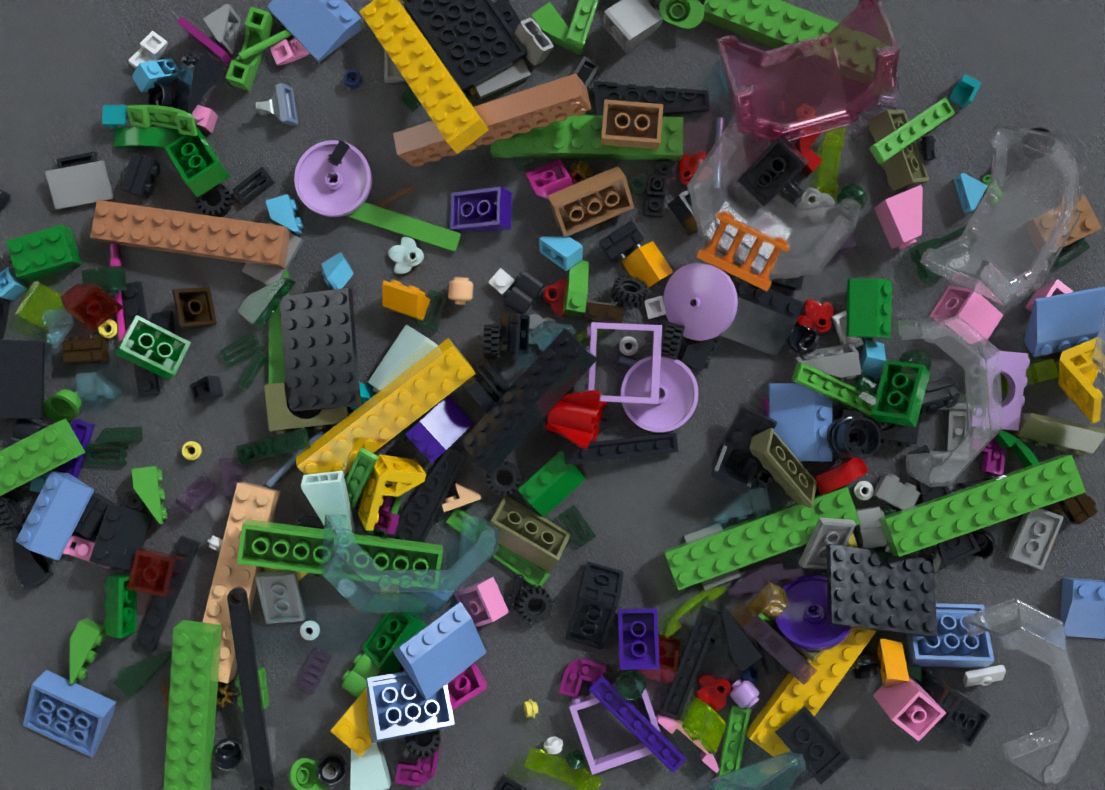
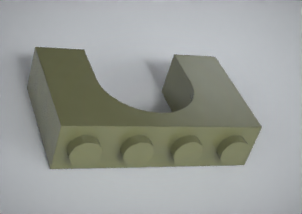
M286 382L264 385L269 431H275V434L287 433V429L292 428L295 429V432L306 431V427L314 426V430L324 429L327 424H333L334 427L349 415L348 407L322 409L313 418L300 417L295 412H290L288 408Z

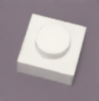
M500 268L488 283L500 294L504 295L514 283V279Z

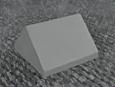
M225 4L203 19L221 46L229 55L233 56L241 19L230 4Z

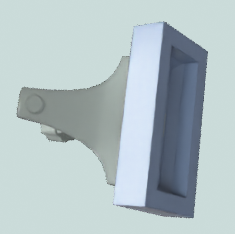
M283 83L275 85L276 92H274L272 99L255 103V108L258 109L260 115L273 113L282 123L290 126L298 125L292 87Z

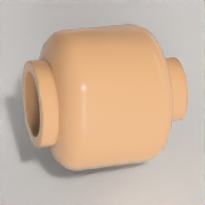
M454 277V280L449 282L448 298L454 300V304L466 305V301H470L473 298V283L469 281V278Z

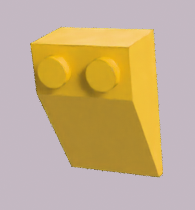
M367 688L331 729V732L360 757L372 744L368 724Z

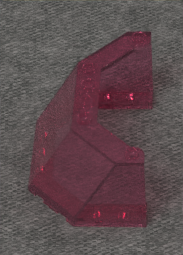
M860 0L857 7L828 34L773 50H760L741 43L737 37L730 35L717 39L720 60L737 130L743 134L749 132L753 137L759 139L769 138L771 142H774L777 137L783 135L790 141L852 124L859 119L858 115L864 110L869 111L880 102L879 97L884 93L889 94L895 89L900 49L881 0Z

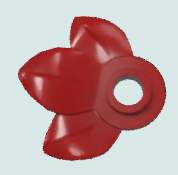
M705 152L696 153L692 157L688 154L682 156L678 167L681 171L679 180L683 185L692 186L697 181H703L710 176L712 169L705 166L707 161V154Z
M560 279L554 286H548L543 291L544 301L551 304L554 313L563 317L568 316L562 314L567 279ZM555 293L556 297L550 298L549 294Z
M808 299L805 302V314L799 315L797 322L800 326L806 325L810 329L814 328L818 333H826L832 326L831 317L834 314V308L829 301L821 305L816 300ZM823 320L826 324L821 326L818 322Z
M710 674L698 677V683L702 687L696 693L695 700L701 704H710L713 712L721 710L726 705V696L731 691L730 682L725 678L716 679ZM718 686H723L725 689L720 691Z

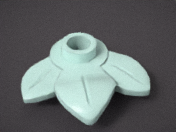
M402 237L401 245L393 246L388 250L389 257L396 262L394 272L397 274L410 272L413 266L420 265L424 260L422 250L416 247L415 241L410 237ZM415 253L416 257L412 259V255Z

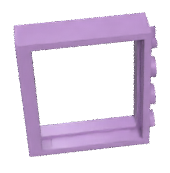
M591 322V327H587V338H591L590 346H587V348L595 357L597 329L653 331L650 397L601 395L600 401L659 404L662 325ZM596 362L585 373V377H589V385H585L584 391L594 390Z
M642 677L629 678L626 680V683L621 685L619 683L612 684L622 695L640 689L650 721L660 731ZM590 692L589 696H578L572 699V702H569V708L592 775L653 754L641 743L594 760L577 710L600 703V701Z

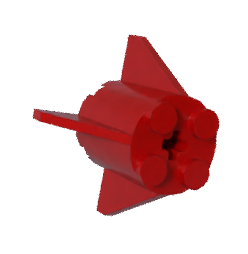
M596 390L564 395L546 415L548 419L545 423V430L559 433L578 447L587 449L590 442L597 441L600 429L598 428L599 422L602 421L607 402L600 401L601 392Z

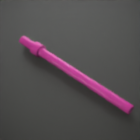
M110 244L111 259H109V264L113 274L118 339L120 343L126 332L124 305L120 284H122L120 273L122 261L119 259L118 244Z

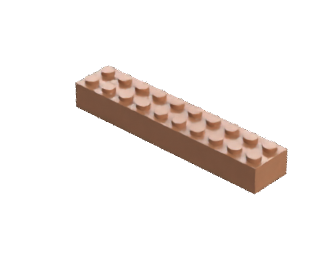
M575 73L475 106L474 109L489 131L464 150H473L482 144H492L495 140L501 138L508 139L517 133H527L532 128L546 127L551 122L565 121L567 117L585 114L586 111L591 110L586 86ZM433 121L393 133L397 155L414 167L422 166L425 162L439 161L441 157L447 155H457Z
M97 200L90 238L102 243L285 269L291 231L285 226Z

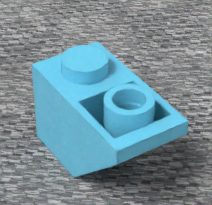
M172 58L142 62L138 64L132 79L141 93L148 92V89L154 88L153 83L155 82L167 85L178 78L179 69Z
M286 194L266 200L270 218L275 223L285 226L297 235H302L301 228H303L301 218L297 217L296 210H298L295 199Z
M341 252L321 264L323 267L321 273L330 289L332 287L334 289H342L354 274Z

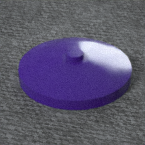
M805 575L787 583L776 598L774 615L777 627L784 638L799 648L811 651L830 649L844 641L852 630V627L828 625L826 576Z

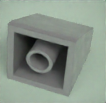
M621 0L604 11L602 26L622 50L628 54L661 26L663 18L660 15V11L650 5L649 0Z

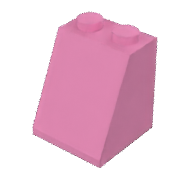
M921 185L885 199L874 207L891 249L896 247L899 250L917 242L916 238L922 235L923 188Z
M948 286L929 318L968 344L983 347L1003 317V314L976 289Z
M909 676L910 682L888 688H883L882 685L873 695L893 722L918 741L946 714L911 676Z

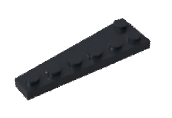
M593 81L596 116H603L604 99L663 104V115L709 112L710 110L707 90L671 87L657 88L648 85L645 87L636 86V84L621 85L613 82Z
M927 445L907 453L923 503L951 493ZM972 532L936 544L944 567L981 551Z
M451 447L443 453L400 514L395 534L387 533L385 538L425 542L466 457L465 454Z

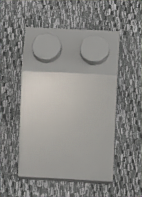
M852 343L816 349L810 354L794 353V358L797 362H802L826 374L844 377L845 379L856 378V375L861 374L859 353Z

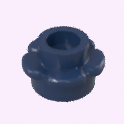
M349 70L344 76V83L347 87L356 89L359 87V84H362V76L356 70Z
M751 665L746 670H741L742 679L750 682L756 681L758 679L756 667Z

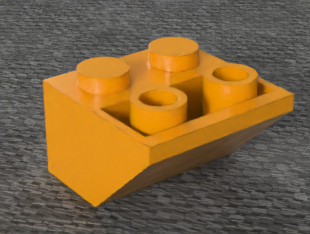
M391 279V282L384 280L382 283V306L406 316L423 321L431 299L426 297V293L420 291L419 288L411 285L407 287L396 280Z

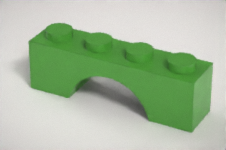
M250 7L245 21V40L241 52L269 38L275 22L269 12ZM264 50L244 60H241L238 56L235 60L231 61L226 79L232 86L250 91Z

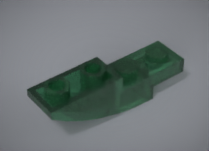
M300 429L236 447L240 465L307 449L310 448L307 429Z

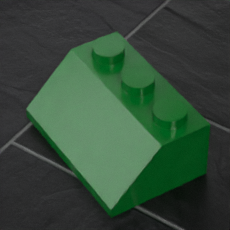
M847 279L846 337L872 340L891 338V280Z
M136 315L114 354L170 380L175 376L191 342Z
M560 451L527 480L518 491L545 517L582 484L586 478L573 464L565 465L564 453Z
M111 574L107 576L104 583L105 590H107L104 601L106 618L103 624L104 629H106V635L123 638L136 632L138 574Z
M394 600L362 646V649L380 670L390 674L397 673L402 664L392 650L426 626V623L419 616Z

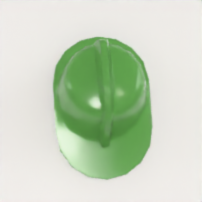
M662 0L660 2L659 11L661 17L672 25L691 29L698 26L704 18V8L698 0Z
M62 389L44 401L43 411L45 415L55 422L67 419L69 422L80 413L79 409L82 405V400L78 396L80 391L73 392L68 389Z
M301 758L292 765V768L286 775L289 777L292 787L297 790H327L330 786L322 784L318 780L316 768L319 761Z

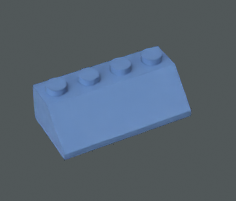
M51 470L16 542L30 551L60 560L94 489L69 473Z

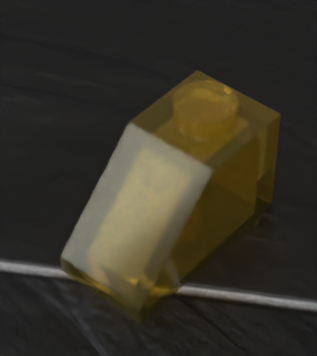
M768 583L746 609L755 614L761 612L766 617L779 618L789 607L785 589Z

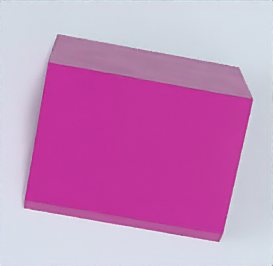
M475 662L447 684L452 710L487 688L488 683Z

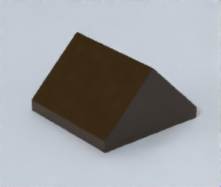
M209 287L172 290L180 328L194 330L217 324Z

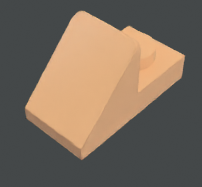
M455 483L460 498H457L456 495L446 498V503H443L442 507L444 512L480 500L482 497L481 494L459 483Z

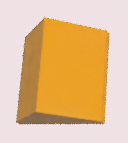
M653 241L639 247L621 261L629 275L633 276V279L637 277L639 281H644L648 289L674 273Z
M880 639L876 651L881 664L880 673L883 688L910 682L902 642Z

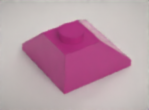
M560 159L525 173L535 194L547 199L548 195L573 185L571 177Z

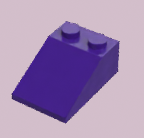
M500 186L451 193L450 230H511L512 192Z
M448 395L407 431L405 435L433 463L474 423Z
M618 609L620 670L660 669L657 609Z

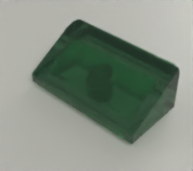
M142 427L104 428L97 437L96 442L141 441Z

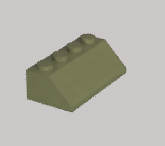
M887 110L867 120L869 123L868 129L874 137L875 143H877L908 122L905 110ZM916 141L881 163L882 168L886 171L887 182L892 191L904 190L929 181Z
M1021 413L1019 430H1011L1010 434L1023 443L1033 441L1036 446L1047 448L1050 445L1054 446V450L1066 452V449L1073 451L1072 454L1085 456V453H1094L1105 438L1104 429L1034 413Z
M772 427L753 436L750 444L751 453L760 460L763 467L772 474L774 480L783 487L785 493L795 503L808 508L813 507L817 481Z
M504 496L483 532L487 537L549 573L559 561L571 533L507 496Z

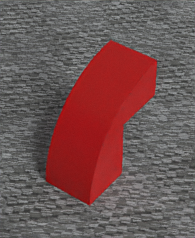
M810 118L801 128L796 140V149L810 162L803 169L808 176L823 161L809 147L824 130Z
M848 458L840 465L824 470L813 478L817 481L816 485L821 495H824L858 479L867 473L868 469L863 459Z

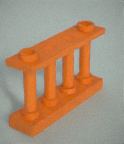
M726 211L718 212L715 218L721 221L708 247H705V249L701 247L696 257L768 291L772 283L769 280V274L782 250L789 251L788 241L780 237L774 239L733 219L734 216ZM730 224L738 228V231L726 255L721 257L715 254V249L727 225ZM745 233H748L757 238L744 264L739 266L733 263V257ZM765 241L775 247L762 272L756 274L751 271L752 268L750 267Z

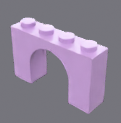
M974 349L972 368L999 371L1007 379L1009 390L1005 400L997 406H970V426L1019 430L1021 407L1025 403L1023 391L1027 385V377L1025 375L1026 369H1028L1030 364L1028 353Z

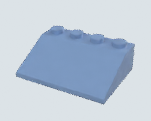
M272 0L267 6V9L318 62L322 61L361 30V17L344 0Z
M1105 286L1035 299L1024 338V343L1033 357L1062 352L1096 337H1100L1104 341L1103 344H1105Z
M769 383L768 417L777 421V425L774 428L777 435L799 461L832 462V451L827 443V431L832 424V399L797 383Z
M1063 577L1060 619L1061 636L1105 639V580Z
M461 602L451 606L392 650L425 700L486 654L474 622Z
M936 603L938 637L906 635V651L909 666L987 668L994 662L984 605Z
M45 670L31 685L23 726L93 758L111 721L116 702L76 683L72 685L70 680Z
M406 671L366 679L368 724L372 743L447 729L454 725L447 684L425 700Z

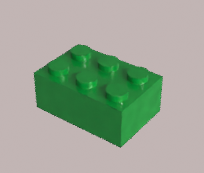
M196 127L197 136L183 135L164 148L187 186L199 197L229 178L230 175L208 140Z
M62 224L6 241L16 278L29 281L82 265L73 231Z
M886 360L871 415L877 422L916 428L930 373L925 365Z

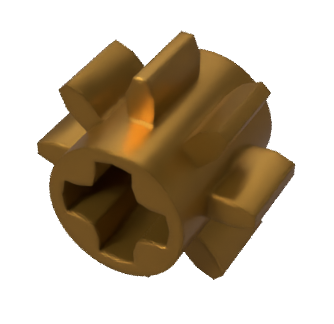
M580 160L578 164L573 162L569 175L572 182L579 183L590 178L593 170H590L589 163L587 164Z
M223 682L218 683L217 704H221L222 708L227 705V702L231 703L234 700L231 696L236 691L231 689V683L228 685H224Z

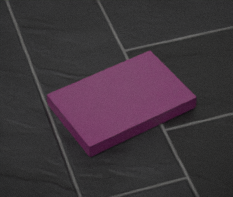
M180 17L177 23L182 29L229 68L232 59L226 51L185 18Z

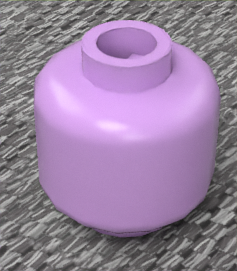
M739 679L731 686L733 690L730 696L740 708L746 707L749 709L759 700V691L752 682L748 680L742 682Z

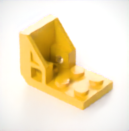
M1100 337L1062 351L1059 360L1058 385L1092 424L1100 421V412L1102 411L1101 402L1103 395L1098 388L1093 386L1102 364L1104 341Z
M378 455L379 458L362 492L357 512L365 530L373 531L375 524L378 523L379 506L383 504V495L398 497L425 481L426 473L417 459Z

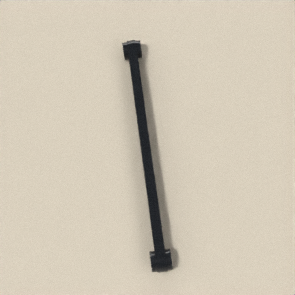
M235 587L228 593L227 600L255 790H274L275 782L248 597L244 588ZM233 593H238L241 596V600H236ZM261 785H266L269 789H264Z

